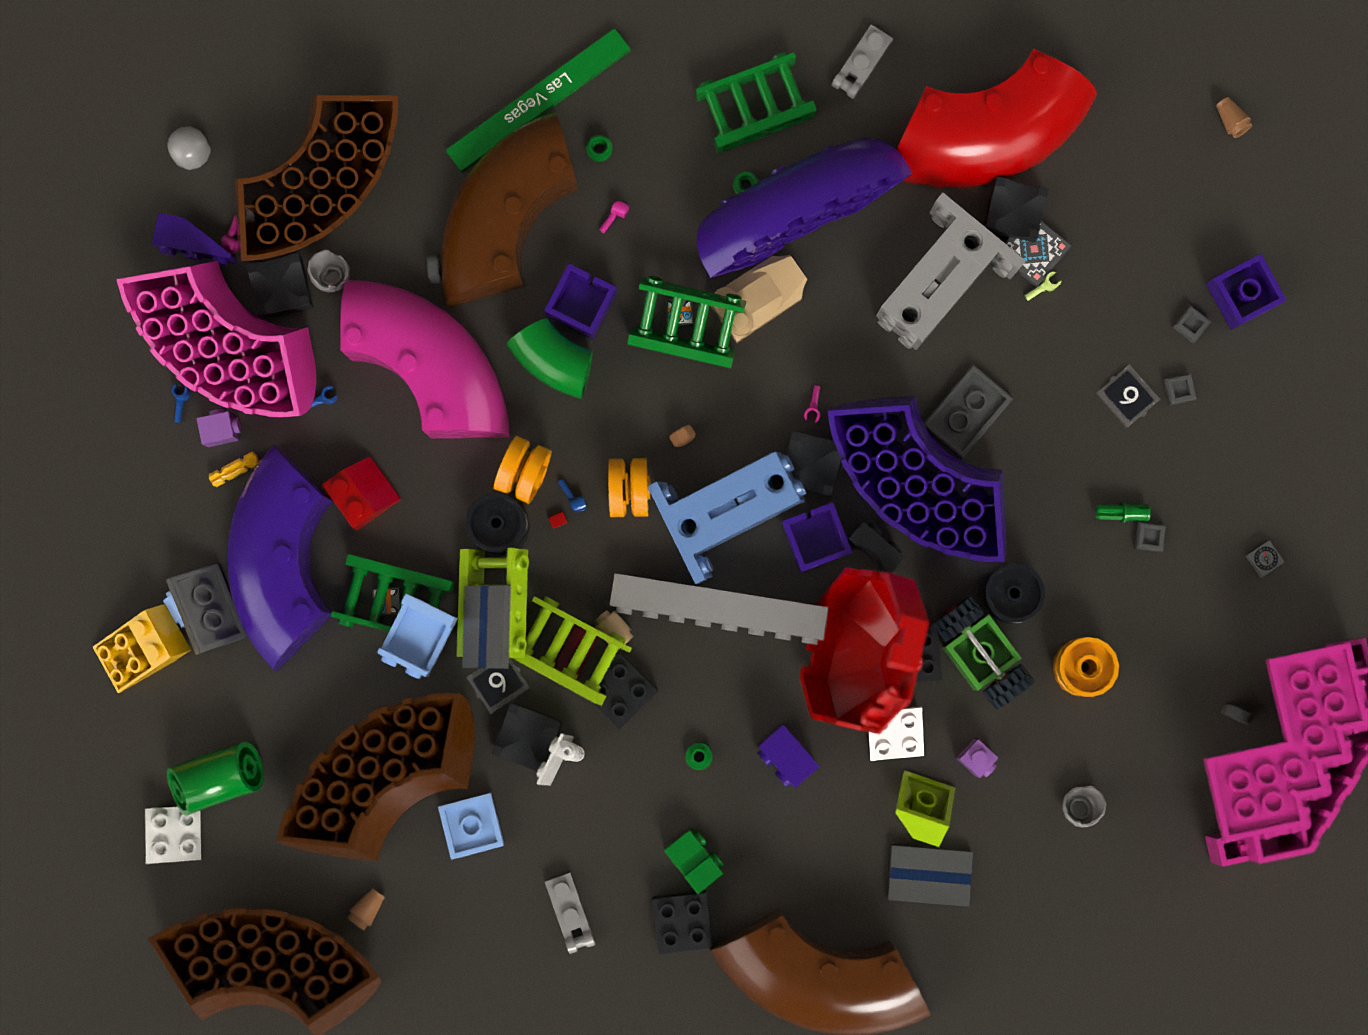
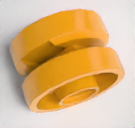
M516 436L509 445L495 479L494 490L508 495L517 484L515 490L516 499L530 504L543 482L552 451L538 445L530 453L528 451L530 442Z
M623 458L609 459L610 517H625L629 500H631L632 514L635 517H648V499H651V493L647 487L650 485L647 458H633L630 464V475L626 472V463Z
M1083 637L1069 640L1058 649L1053 659L1052 670L1056 682L1066 692L1076 696L1094 697L1104 694L1113 686L1118 677L1119 663L1116 653L1109 644L1098 638ZM1083 662L1088 665L1086 672H1083L1081 669Z

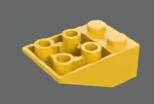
M165 604L144 610L93 646L118 693L170 665L191 651Z

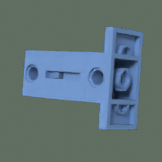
M775 451L677 502L675 500L678 499V496L672 485L668 486L666 482H655L647 486L695 584L713 578L711 574L714 571L713 566L707 556L703 558L702 553L805 502L803 495L807 494L801 480L794 479L791 471L795 470L788 455L785 456V454L782 455V453ZM780 475L784 480V485L780 490H777L774 487V479ZM691 520H694L697 525L694 533H691L689 530Z

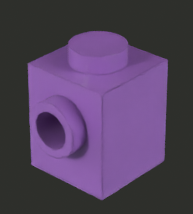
M225 409L212 410L209 412V416L197 418L202 445L212 447L239 441L238 433H241L240 421L232 413L225 412Z
M973 739L956 759L975 777L981 778L983 775L985 777L989 776L997 766L995 761L998 757L979 739Z

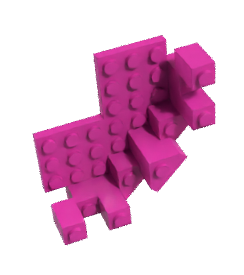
M1350 638L1326 643L1324 648L1266 660L1284 742L1204 758L1220 828L1219 833L1205 835L1211 863L1220 866L1246 861L1261 864L1313 853L1320 843L1318 841L1326 828H1329L1340 811L1339 807L1346 796L1350 795L1368 762V646L1366 638Z

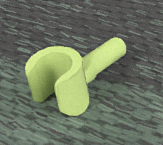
M1050 272L1042 280V284L1024 295L1026 300L1029 301L1045 290L1053 291L1061 284V281L1057 284H1052L1049 281V278L1056 272Z

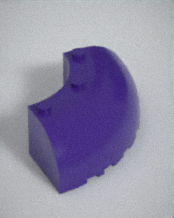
M860 138L836 146L830 145L820 152L788 167H785V165L773 170L767 178L740 194L723 200L720 203V207L702 220L697 232V245L702 263L710 278L757 265L784 248V244L801 238L832 220L834 222L858 213L913 173L905 159L894 147L875 138Z
M916 396L861 400L840 404L828 410L832 437L841 457L843 467L852 479L853 485L864 500H867L885 522L893 528H897L920 545L929 546L944 552L943 554L955 555L976 561H1005L1006 513L1003 469L976 467L962 462L946 452L933 439L925 427L919 412Z
M273 445L259 461L238 498L228 535L227 569L231 596L238 618L259 655L273 671L277 672L331 617L332 611L322 600L312 579L310 545L314 530H316L321 517L334 501L276 445Z

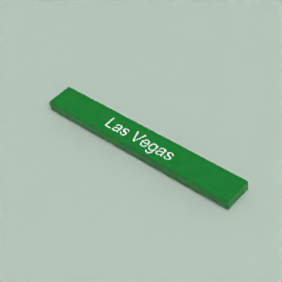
M614 28L446 149L447 154L463 173L476 164L502 138L518 127L541 117L631 52L629 46Z

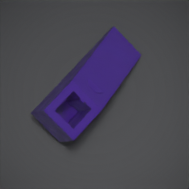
M158 213L152 244L160 250L159 253L175 257L176 253L185 254V258L194 261H201L202 258L212 259L211 262L218 261L221 266H227L228 263L236 264L237 260L187 219Z

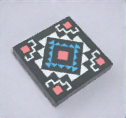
M1042 221L1038 239L1035 243L1009 237L1005 242L1007 246L1026 260L1017 272L1035 287L1041 283L1071 247L1068 242Z

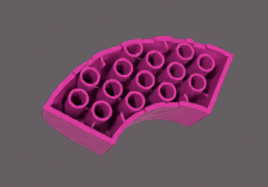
M218 261L116 279L122 301L127 312L131 313L137 325L135 329L139 336H143L151 347L150 351L163 366L166 365L181 383L194 392L198 391L210 398V401L220 406L231 407L246 414L267 415V417L301 416L312 406L316 390V367L308 327L289 328L278 326L251 313L237 300L229 289Z
M347 280L345 282L341 302V351L351 361H362L382 366L406 381L420 409L422 431L431 439L510 438L509 416L498 377L479 344L458 321L431 301L408 290L372 281Z

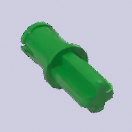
M1121 502L1120 505L1098 504L1095 508V517L1100 520H1120L1121 523L1131 520L1149 521L1151 510L1149 509V504L1131 505L1126 504V502Z

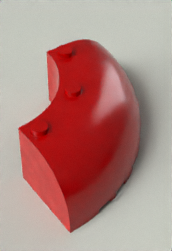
M1033 49L1029 58L1014 75L990 89L973 93H949L926 86L897 147V151L905 159L913 173L903 181L917 185L919 183L934 186V188L959 187L958 189H966L994 183L997 176L1006 179L1017 176V174L1043 162L1066 142L1086 117L1097 97V91L1093 84L1076 69L1036 49Z

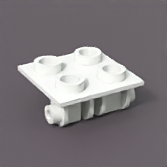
M912 706L911 708H904L880 735L869 733L871 761L924 756L922 707Z
M560 734L559 738H554L549 747L551 755L547 763L543 762L538 769V785L551 786L563 759L579 762L584 758L583 748L572 743L573 736Z
M152 807L145 809L146 864L201 860L200 811L185 816L178 807Z

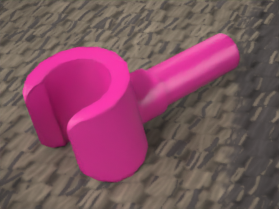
M621 201L615 202L609 217L599 230L604 234L616 216L625 218L629 205Z
M236 215L233 218L228 234H225L221 239L223 249L231 254H234L238 249V241L234 238L237 230Z
M814 386L810 406L804 412V418L807 420V413L811 410L817 413L815 423L820 418V413L817 410L821 388L819 386Z

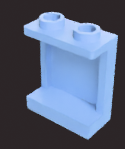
M405 594L401 602L403 606L377 653L382 655L381 661L393 667H396L398 663L407 668L405 673L417 679H420L422 675L429 677L458 618L410 594Z

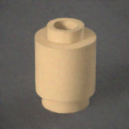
M606 610L595 620L598 623L595 629L608 636L613 631L626 638L624 644L634 637L630 633V627L615 610L612 613Z

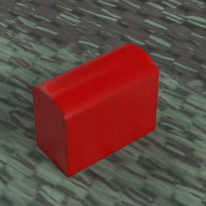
M563 511L548 517L553 529L568 523Z

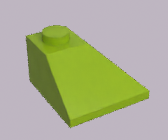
M904 771L895 813L914 839L939 847L950 825L956 787Z

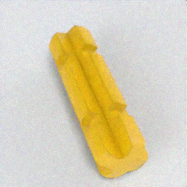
M250 452L244 455L243 459L238 458L221 467L220 471L216 470L208 475L213 486L218 487L224 484L225 480L230 481L247 472L248 468H255L260 460L256 453Z

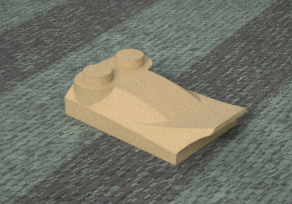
M791 255L771 256L715 292V294L724 296L726 294H736L742 297L741 300L747 301L744 313L737 311L735 313L731 337L736 344L802 300V293L807 278ZM711 306L720 321L723 322L725 309Z

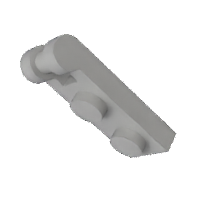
M870 25L831 86L836 89H843L847 92V96L854 99L892 43L893 38ZM848 75H850L853 78H855L856 81L854 83H851L846 78Z
M571 872L546 880L545 885L569 954L577 952V948L586 945L587 947L596 945ZM581 927L583 935L574 938L571 930Z

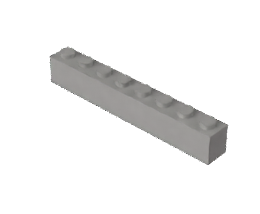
M621 574L614 575L610 606L616 607L617 613L632 615V610L643 612L642 617L658 619V615L661 614L669 616L668 621L684 623L686 618L695 620V625L709 628H711V623L722 624V630L737 632L738 627L748 628V634L764 636L766 631L775 633V638L790 641L791 636L802 637V643L814 645L818 644V640L824 641L829 613L828 607Z

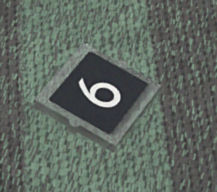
M1130 365L1117 376L1110 377V382L1096 393L1126 428L1140 416H1146V411L1160 400Z
M509 658V669L480 668L466 677L477 693L476 698L482 700L490 714L530 688L520 673V667H516L511 658Z

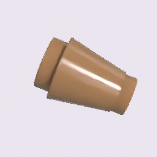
M1229 97L1221 100L1216 105L1227 133L1232 134L1234 138L1243 135L1252 127L1250 123L1251 118Z
M372 888L349 910L350 914L347 919L362 930H365L368 925L371 926L385 897Z

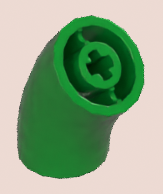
M548 318L529 325L507 342L506 346L516 360L538 380L566 395L580 399L583 398L590 374L593 350L584 348L566 338Z
M241 742L169 767L167 769V780L179 810L182 814L188 816L219 803L259 791L263 786L264 768L255 747L248 742Z

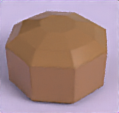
M688 424L669 435V439L675 448H679L689 444L695 438L696 433L691 425Z

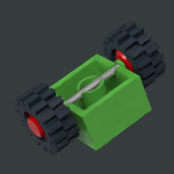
M969 596L946 611L932 625L945 642L950 640L941 648L973 691H979L993 679H996L982 693L994 709L997 710L1020 696L1034 684L1035 680L1022 663L1006 673L1004 672L1022 658L990 615L981 617L984 612L973 597Z

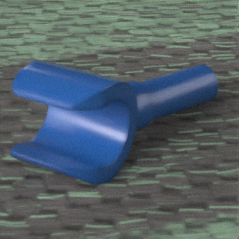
M174 384L171 389L173 396L176 398L174 422L181 423L184 402L190 398V391L185 386L184 393L177 395L179 388L177 384Z
M326 386L323 388L322 395L313 400L310 408L324 402L326 404H334L337 401V396L332 399L325 397V394L334 390V387Z
M561 479L558 484L566 494L572 510L577 513L586 510L587 506L583 495L574 498L573 492L566 482Z

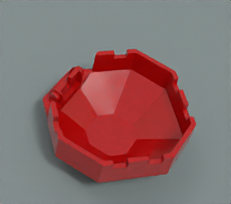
M845 568L816 603V606L829 608L824 641L818 640L817 645L807 643L806 650L812 651L809 667L802 666L799 677L811 719L880 735L911 701L917 671L921 669L923 664L921 654L929 621L915 580L888 572L879 573L871 570Z

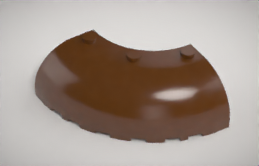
M316 95L311 98L309 121L305 133L292 154L280 165L264 174L234 180L237 241L241 261L267 259L301 249L332 232L358 209L380 178L382 169L390 154L398 117V95Z
M556 112L536 118L502 138L484 154L461 185L446 221L441 250L442 286L448 308L524 287L521 271L522 248L525 238L536 221L537 216L558 199L578 191L575 173Z
M436 693L415 699L407 698L390 707L384 706L368 714V717L358 724H352L334 739L335 742L325 752H321L310 765V771L302 783H298L289 808H286L281 820L276 842L323 855L378 862L380 850L388 832L407 809L419 800L440 791L468 789L474 755L475 729L472 710L467 699L460 693Z
M234 908L226 909L223 912L205 913L198 915L197 918L169 926L148 938L186 1002L202 1020L231 1007L262 1005L290 1014L303 1023L313 1035H323L366 1003L381 983L380 977L368 961L340 936L314 921L277 910Z
M780 908L713 944V948H709L720 968L749 999L780 1019L808 1030L833 1035H873L907 1027L931 1016L900 955L890 941L873 948L856 951H839L828 948L803 936L791 925Z

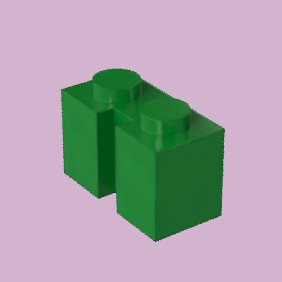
M689 828L665 847L664 851L696 893L699 894L723 875L721 867L724 864L715 852L710 855L705 849L704 845L707 842L697 830L693 833Z

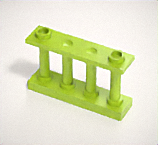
M508 548L507 557L485 558V551L460 549L457 657H463L465 586H511L509 658H525L527 646L528 550ZM484 568H507V584L484 585Z
M534 596L532 601L542 606V609L526 637L525 658L513 659L593 703L602 706L607 696L599 692L601 688L599 684L618 649L621 648L630 653L632 648L624 644L626 638L613 631L608 636L557 609L558 602L546 596L543 601ZM553 612L565 619L545 656H541L539 660L532 656L534 652L532 648ZM576 624L587 631L567 669L564 668L561 672L554 668L556 664L554 660L573 625ZM599 636L608 641L609 644L590 680H586L585 684L576 680L578 677L576 673L595 637Z

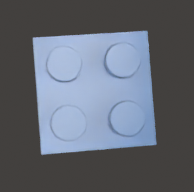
M492 792L438 807L451 860L505 845Z

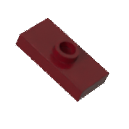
M574 624L554 668L561 672L564 668L567 669L587 630ZM599 636L595 637L580 668L578 669L576 673L578 674V677L576 680H579V677L587 663V660Z

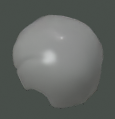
M192 126L181 127L168 138V151L179 167L191 170L199 168L207 162L211 148L200 130Z
M322 250L315 253L308 262V274L311 282L321 291L332 293L344 288L345 282L349 280L350 268L341 255L333 254L329 250Z
M1091 785L1075 787L1065 795L1062 810L1065 818L1077 827H1090L1095 825L1104 816L1106 801L1103 794Z

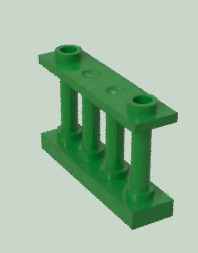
M786 52L774 56L772 61L713 82V80L705 81L698 86L699 88L695 91L697 102L703 99L707 100L719 130L718 136L714 137V146L718 154L815 118L817 109L814 101L807 103L805 100L802 101L789 68L795 65L796 56L794 52L788 55ZM780 71L793 104L791 109L784 112L777 109L765 76ZM754 80L768 112L767 118L760 121L753 119L740 86ZM730 89L744 122L742 127L736 130L728 127L716 94Z
M658 276L643 277L639 284V289L646 290L647 295L641 324L637 328L632 327L627 344L731 368L735 350H730L728 344L736 311L744 313L747 301L741 300L742 297L736 294H726L724 296L663 282V279ZM658 293L673 297L667 329L663 334L652 332L653 330L651 329ZM684 299L699 303L693 335L689 340L678 338L679 336L676 334ZM710 305L725 309L718 344H715V346L704 344L702 340Z
M348 554L345 564L352 566L351 572H354L343 613L332 611L331 617L338 618L337 624L353 627V624L357 623L389 632L391 626L380 624L379 620L390 582L393 583L394 578L404 580L403 586H405L402 600L405 594L414 596L415 590L419 589V585L430 587L429 592L431 595L428 604L436 608L439 607L441 596H444L445 592H453L455 583ZM368 571L378 573L377 579H379L369 619L364 620L353 617L364 575L367 576Z

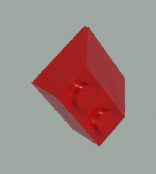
M371 457L343 469L322 484L351 527L355 530H360L401 500Z

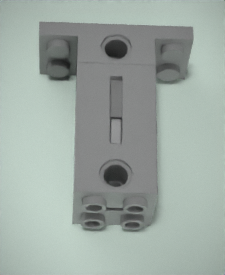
M944 193L935 201L930 214L932 215V220L942 228L947 227V230L885 301L876 315L879 319L878 324L888 332L891 330L899 336L898 340L908 349L913 347L917 350L989 264L994 266L993 270L1000 277L1011 279L1026 261ZM965 244L971 246L972 249L967 248ZM902 316L910 317L912 322L905 321Z

